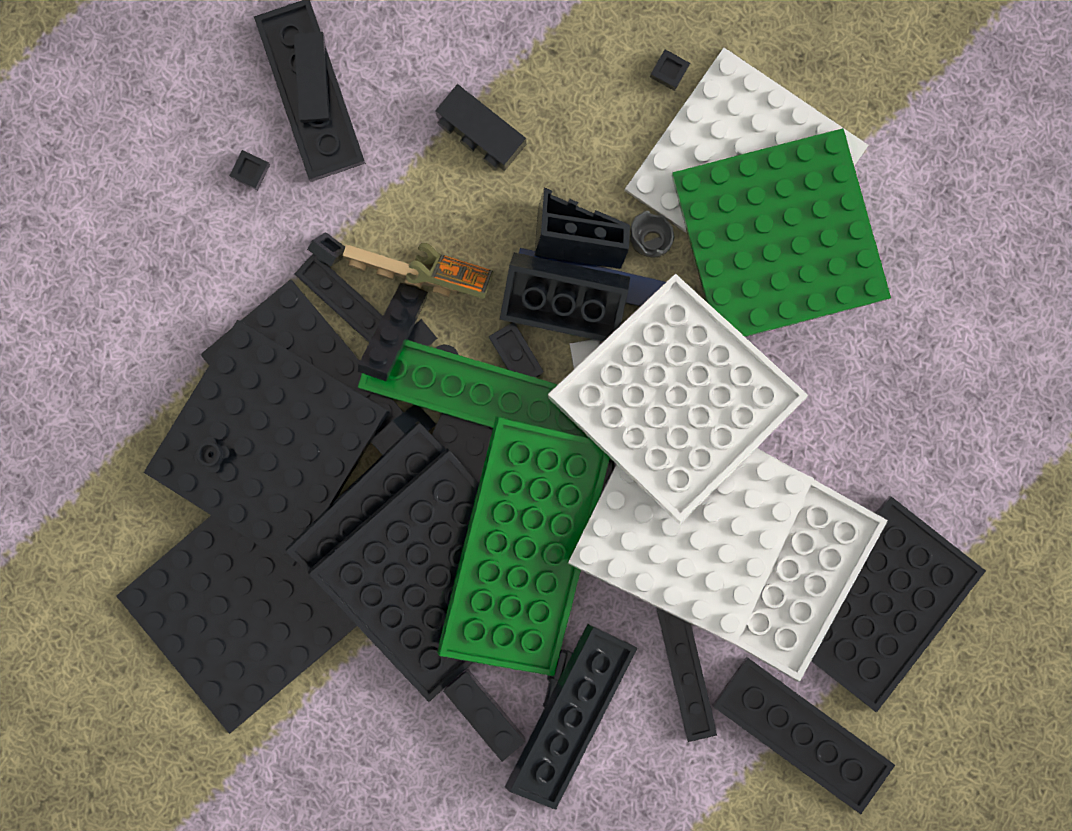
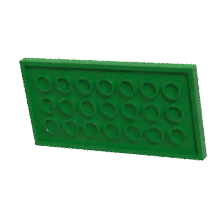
M496 416L437 650L439 656L554 676L581 570L569 565L568 562L599 501L610 459L589 437Z

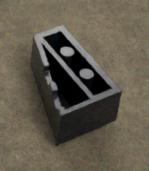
M544 187L538 206L534 256L621 269L629 250L630 225L597 210L592 213L577 206V201L569 199L567 202L552 195L553 191Z

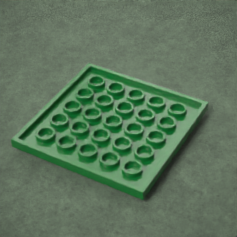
M844 128L672 172V180L705 301L744 337L891 299Z

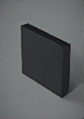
M421 319L414 325L407 340L429 346L438 338Z

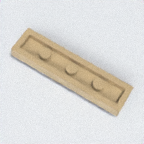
M346 244L343 257L349 261L348 266L365 271L366 267L377 270L376 274L390 280H393L394 275L405 278V284L419 289L424 284L433 287L432 292L449 298L450 293L458 294L456 290L427 281L415 284L410 283L406 280L407 273L418 275L419 273L416 269L409 268V264Z

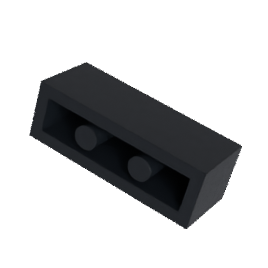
M459 84L453 88L435 110L436 116L439 119L437 124L447 133L451 134L454 131L461 136L460 142L470 151L474 152L477 149L485 155L483 157L484 162L494 170L500 167L505 171L527 145L526 137Z
M469 669L444 689L443 692L501 762L525 743L526 737Z

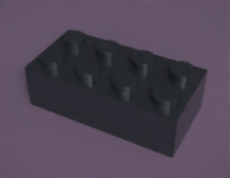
M514 252L509 265L499 320L604 342L621 326L630 277Z

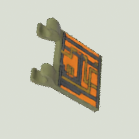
M421 243L418 246V250L425 251L428 256L421 257L417 255L415 261L410 262L409 268L416 269L419 274L407 273L406 280L415 284L427 281L485 299L494 270L439 254L428 243ZM434 263L431 271L424 266Z

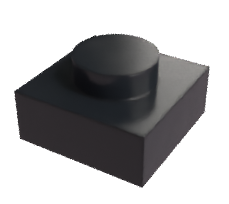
M665 49L651 72L650 78L676 91L690 63Z
M242 150L229 176L258 191L270 164Z
M325 232L313 239L307 250L313 253L317 260L331 267L343 259L345 246Z

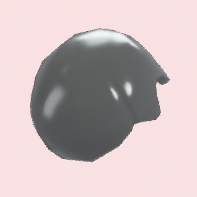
M644 211L635 216L630 226V243L636 252L646 257H660L666 254L675 239L673 227L664 215H654L650 211ZM649 233H656L660 236L644 242L645 236Z

